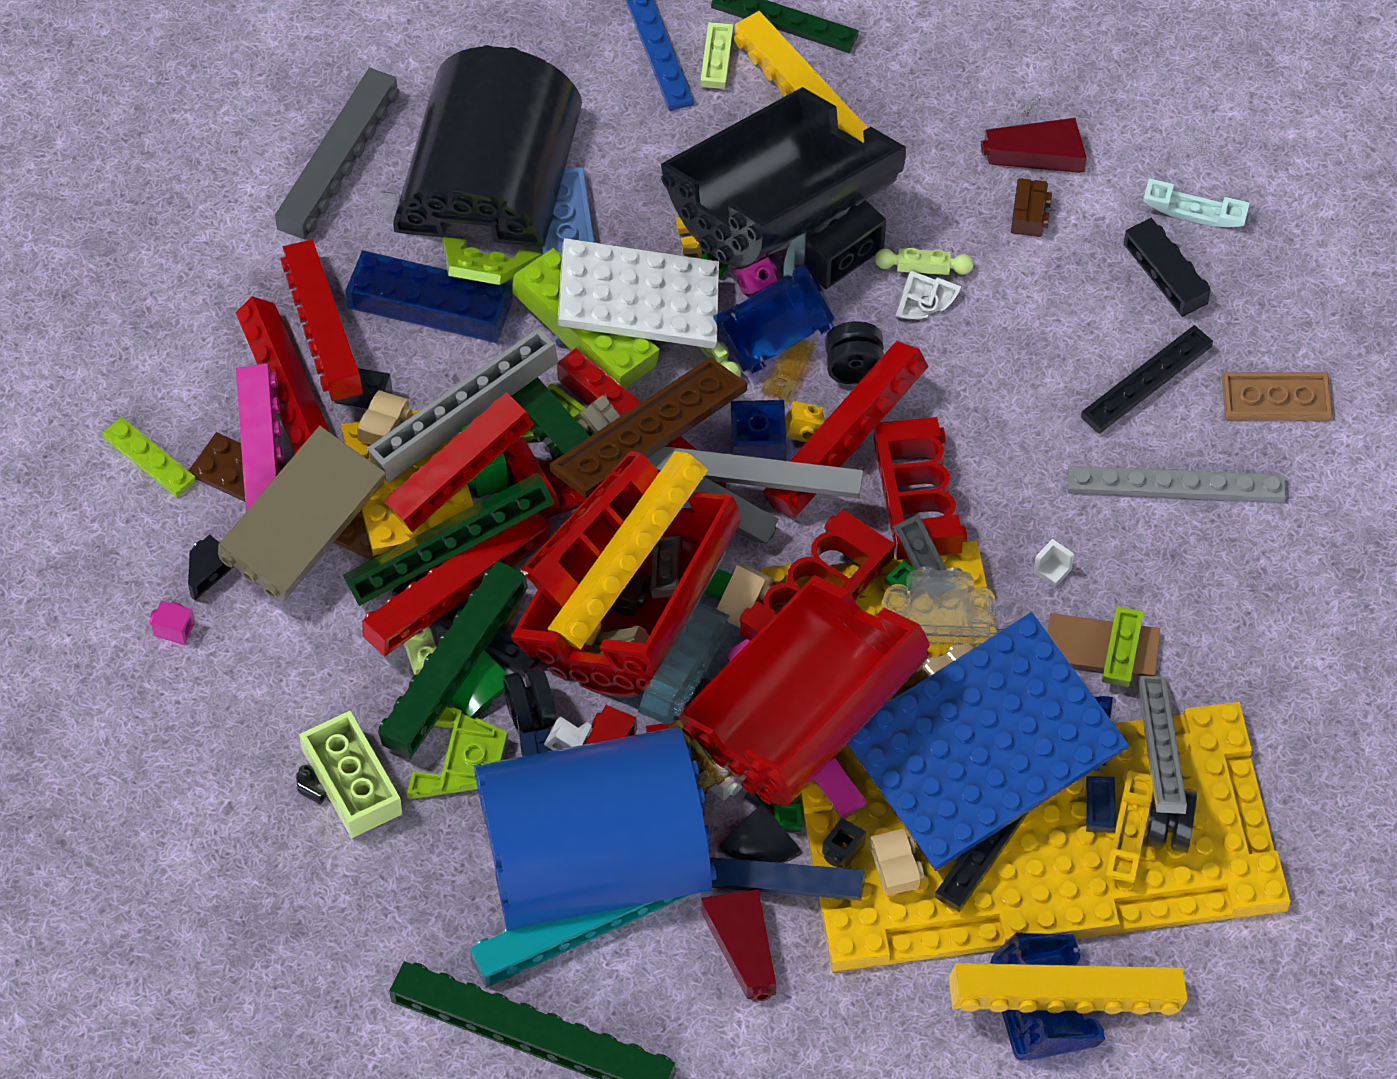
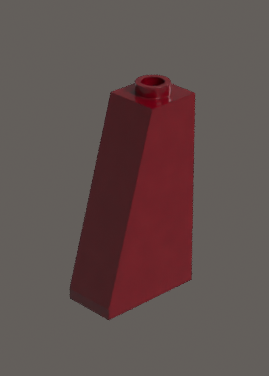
M1076 118L986 129L985 139L981 141L982 155H987L988 162L991 165L1077 173L1085 172L1087 157Z
M759 889L701 898L702 915L746 998L764 1001L776 995V979Z

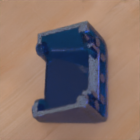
M803 264L794 269L792 276H784L780 281L742 303L736 304L733 308L727 311L723 310L713 316L743 372L751 370L752 374L766 367L764 362L819 331L822 335L835 327L833 322L837 320L812 268L808 264Z
M1015 933L994 953L990 964L1076 966L1080 960V949L1074 934ZM1006 1010L1002 1012L1012 1051L1017 1060L1031 1061L1091 1049L1099 1046L1105 1040L1104 1029L1100 1021L1096 1018L1084 1020L1083 1014L1077 1011L1050 1013L1048 1010H1035L1023 1013L1020 1010Z

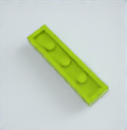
M120 417L102 432V436L107 442L176 498L196 482L193 474L123 417Z

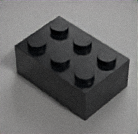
M866 200L859 205L852 206L842 217L832 220L822 231L816 232L809 237L806 247L805 271L827 290L875 256L879 250L884 249L886 218Z

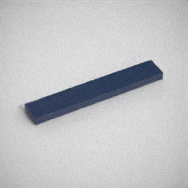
M709 857L710 863H714L717 879L712 880V888L741 891L759 889V892L858 901L862 899L866 877L864 870Z

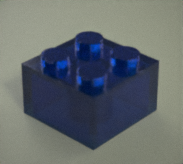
M784 400L731 401L732 455L786 461Z

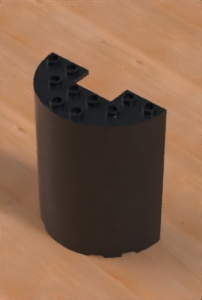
M484 45L482 47L465 49L448 57L440 65L436 73L393 221L394 232L444 237L446 232L445 222L490 226L494 242L544 247L583 103L573 82L562 71L547 61L514 47L505 48Z
M801 87L661 163L663 174L661 180L667 188L680 219L699 243L701 249L706 253H710L721 263L743 267L757 261L893 184L897 180L898 173L903 171L906 146L871 126L863 130L864 143L838 128L837 107Z

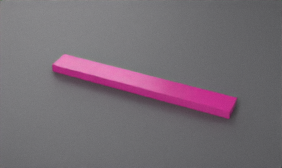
M749 639L744 640L724 653L729 662L750 642ZM835 758L814 778L840 817L846 819L867 805L864 797Z

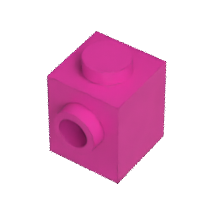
M161 600L157 610L154 609L152 611L149 624L152 626L155 637L185 645L195 620L192 609L184 607L178 602L169 603Z

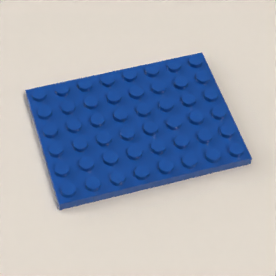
M1030 612L886 703L847 743L935 871L1129 748L1127 741L1033 612Z

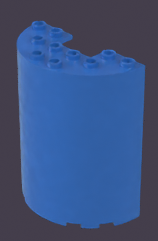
M679 727L474 765V774L484 823L487 826L506 930L712 891V880L717 879L714 863H710L709 858L710 831L708 825H704L703 819L705 815L703 805L705 804L704 791L698 785L699 770L696 760L693 761L690 746L686 745L684 733L681 732Z

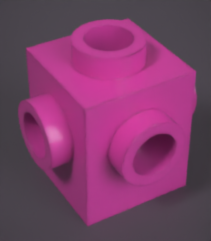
M762 257L747 266L733 269L742 293L752 294L756 292L761 294L770 290V285L778 281L775 275L777 274L776 266L768 257Z

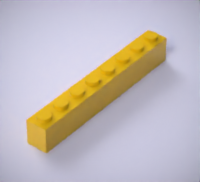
M760 11L735 24V44L738 48H743L748 53L754 65L758 64L763 69V73L769 81L773 80L782 96L785 97L801 87L813 92L837 107L838 128L864 143L863 130L868 127Z
M674 451L547 630L553 633H560L568 646L581 650L708 472L706 467L689 453Z
M955 963L948 976L952 1009H962L966 1012L978 1009H991L993 1012L1020 1010L1023 1013L1035 1010H1048L1050 1013L1077 1011L1078 1013L1086 1014L1092 1011H1105L1107 1014L1133 1012L1134 1014L1142 1015L1149 1012H1161L1164 1015H1173L1180 1012L1188 1000L1183 968Z

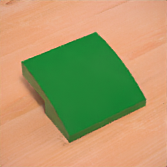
M485 651L451 702L457 709L462 711V714L475 718L491 706L492 700L505 693L502 676L508 674Z

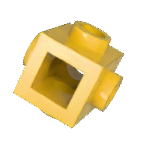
M792 401L784 419L785 438L807 442L826 420L824 419L823 407Z

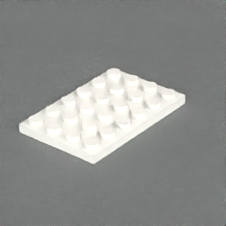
M564 238L557 326L715 349L717 343L719 261Z

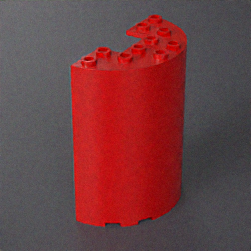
M625 486L609 505L625 521L639 502V499ZM693 492L688 498V502L692 507L681 508L661 536L663 538L681 535L682 539L681 578L672 596L652 599L650 584V590L643 607H637L634 616H625L619 611L614 610L613 603L601 620L600 633L613 631L614 629L632 628L633 626L643 627L649 634L645 644L604 639L599 647L604 655L583 652V647L580 650L568 646L560 633H553L547 630L559 611L539 590L534 595L511 638L530 658L535 659L537 656L540 660L549 665L547 668L549 672L563 680H567L569 676L583 683L582 687L592 692L612 697L638 696L642 690L648 691L739 527L740 514L735 498L728 494ZM600 514L583 533L602 553L616 534V530ZM576 542L557 560L578 584L581 583L593 566L589 556ZM653 549L638 568L637 573L651 577Z
M814 575L689 703L677 718L684 725L681 728L683 733L691 740H696L711 755V758L717 765L725 768L738 779L745 791L751 795L757 793L769 805L773 802L778 805L787 806L930 657V653L927 651L930 647L928 638L920 624L886 608H883L875 617L861 610L848 590Z

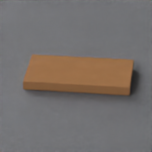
M1222 372L1225 420L1332 421L1333 414L1328 372Z
M1050 613L1047 633L1073 669L1104 673L1113 621ZM1141 626L1131 677L1155 676L1160 628Z

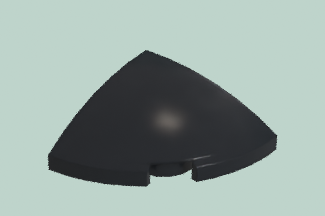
M763 804L748 815L719 845L725 853L738 860L778 863L800 852L799 847Z

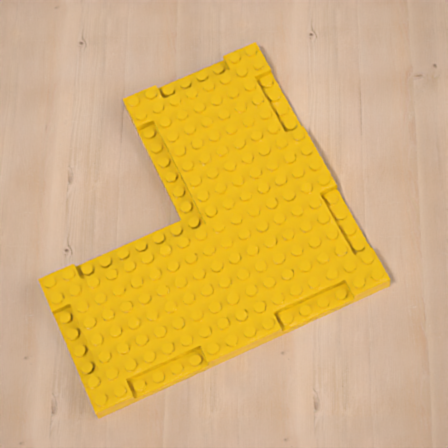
M977 541L963 542L962 554L940 556L956 587L955 589L930 601L921 584L904 599L884 583L885 577L902 561H905L913 568L909 559L897 560L895 556L859 596L856 603L861 610L875 617L883 608H886L920 624L930 644V647L927 649L930 653L929 658L946 655L947 650L955 644L961 645L968 642L972 648L977 647L996 635ZM856 562L831 564L830 566L850 578L861 565ZM791 564L762 567L761 572L774 579L772 586L787 583L788 569ZM813 576L801 577L795 583L802 588ZM788 602L777 603L771 609L777 614ZM922 670L915 672L886 703L923 681L921 679ZM1240 702L1186 708L1183 714L1172 716L1184 789L1197 790L1196 808L1188 853L1172 850L1171 832H1168L1166 844L1162 849L1147 847L1149 829L1146 824L1135 882L1106 877L1115 833L1086 832V776L1115 777L1117 825L1128 770L1151 775L1143 720L1114 723L1127 741L1129 748L1032 809L960 912L935 898L936 890L960 856L935 871L915 841L916 852L912 854L915 862H921L924 872V878L920 880V887L889 896L885 895L871 853L870 837L900 829L905 830L907 837L911 835L851 748L846 744L834 758L867 803L866 806L846 818L847 821L866 831L864 847L860 848L847 868L841 864L838 867L830 865L825 860V855L822 854L823 842L840 820V815L814 779L800 793L812 866L864 870L866 873L861 901L818 897L831 971L836 972L1288 911L1291 901L1278 850H1274L1251 759L1252 748Z

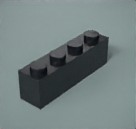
M1152 217L1125 231L1123 245L1181 317L1208 304L1211 292L1208 282L1205 279H1201L1196 273L1193 264L1183 257L1177 244L1170 241L1163 227L1157 225Z

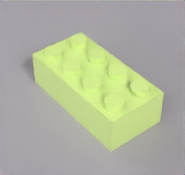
M351 711L299 734L302 751L310 766L314 769L315 775L351 839L403 814L401 799Z

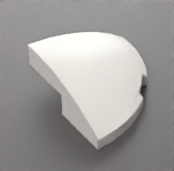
M910 271L895 317L906 320H922L928 318L926 314L936 311L942 312L956 298L961 286L938 277L934 280Z

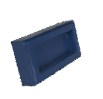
M1086 776V832L1115 833V777Z

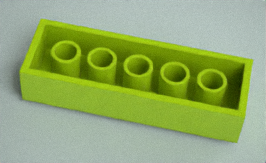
M554 248L516 272L513 279L512 293L571 350L575 348L580 350L622 387L628 388L656 368L660 349L649 339L557 326L562 255Z

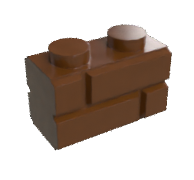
M1017 179L1011 225L1012 234L1041 237L1042 228H1048L1050 213L1045 212V207L1050 208L1052 192H1047V181Z

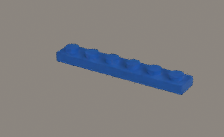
M625 0L668 110L672 111L692 106V96L654 1Z

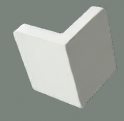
M1051 539L1035 557L1033 573L1053 587H1056L1072 570L1074 554L1054 539Z
M559 717L544 745L551 750L582 745L592 725L586 722L578 728L564 718Z

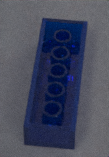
M364 250L361 251L345 290L348 309L493 343H498L513 304L512 285L502 283L498 285L448 276L446 269Z

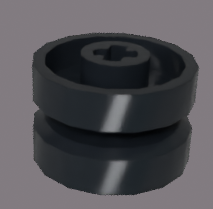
M852 321L837 325L827 332L825 348L829 376L834 381L842 384H858L884 355L882 331L876 325L868 322Z
M542 666L526 670V686L518 672L502 676L506 705L518 735L533 731V713L542 728L553 726L557 720L552 692Z
M1184 789L1187 802L1186 814L1156 812L1155 799L1153 798V802L1150 803L1147 828L1149 829L1147 847L1162 849L1166 844L1168 832H1171L1172 850L1188 853L1193 829L1197 790Z

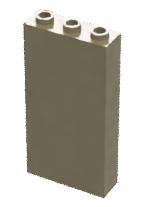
M319 426L219 543L218 555L220 560L227 566H234L240 570L243 577L249 582H256L261 585L265 593L271 598H279L285 602L382 486L385 472Z

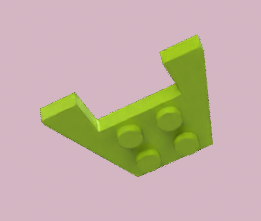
M449 236L443 237L442 247L444 249V257H446L448 276L500 285L514 278L516 272L542 256L540 252L519 249L514 258L505 257V254L501 252L482 253L474 247L466 248V239Z
M446 707L434 725L453 729L442 774L412 771L407 790L408 799L478 789L474 765L503 760L508 741L507 731L481 719H473L464 715L461 710L455 707Z

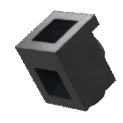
M636 572L614 602L613 609L625 616H634L637 607H643L650 590L651 577Z
M841 817L823 842L822 854L825 855V860L832 866L838 867L841 864L847 868L860 848L864 847L866 831Z

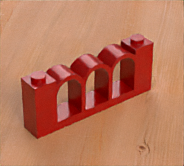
M937 417L880 422L873 429L875 454L897 560L909 559L893 526L905 521L903 514L939 512L944 514L939 517L921 519L940 556L962 554L963 542H967L966 526H961L959 515H956V502L953 496L949 494L950 474L943 466L944 447L942 443L946 442L944 427H939ZM927 457L932 459L925 462L894 465L892 463V459ZM919 484L938 486L933 489L898 492L897 488L899 486Z
M630 451L521 569V572L559 612L579 584L557 560L576 542L589 556L592 564L596 562L601 552L583 532L600 514L612 525L616 532L624 521L609 504L625 486L640 500L659 474V471L643 453Z
M842 509L836 516L833 515L828 519L824 527L825 533L815 538L811 547V557L800 558L791 564L788 569L787 583L772 586L764 595L763 604L757 601L751 609L748 607L743 611L739 619L740 634L751 641L776 615L771 608L777 603L789 602L801 589L795 583L801 577L816 575L848 590L856 601L894 559L895 543ZM829 550L838 551L861 566L848 578L824 562L819 555Z

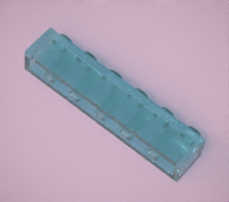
M702 603L698 604L675 644L646 687L638 713L670 725L675 716H681L686 701H690L695 686H699L704 671H708L713 657L717 656L722 642L725 643L731 629V627L727 626L729 614Z

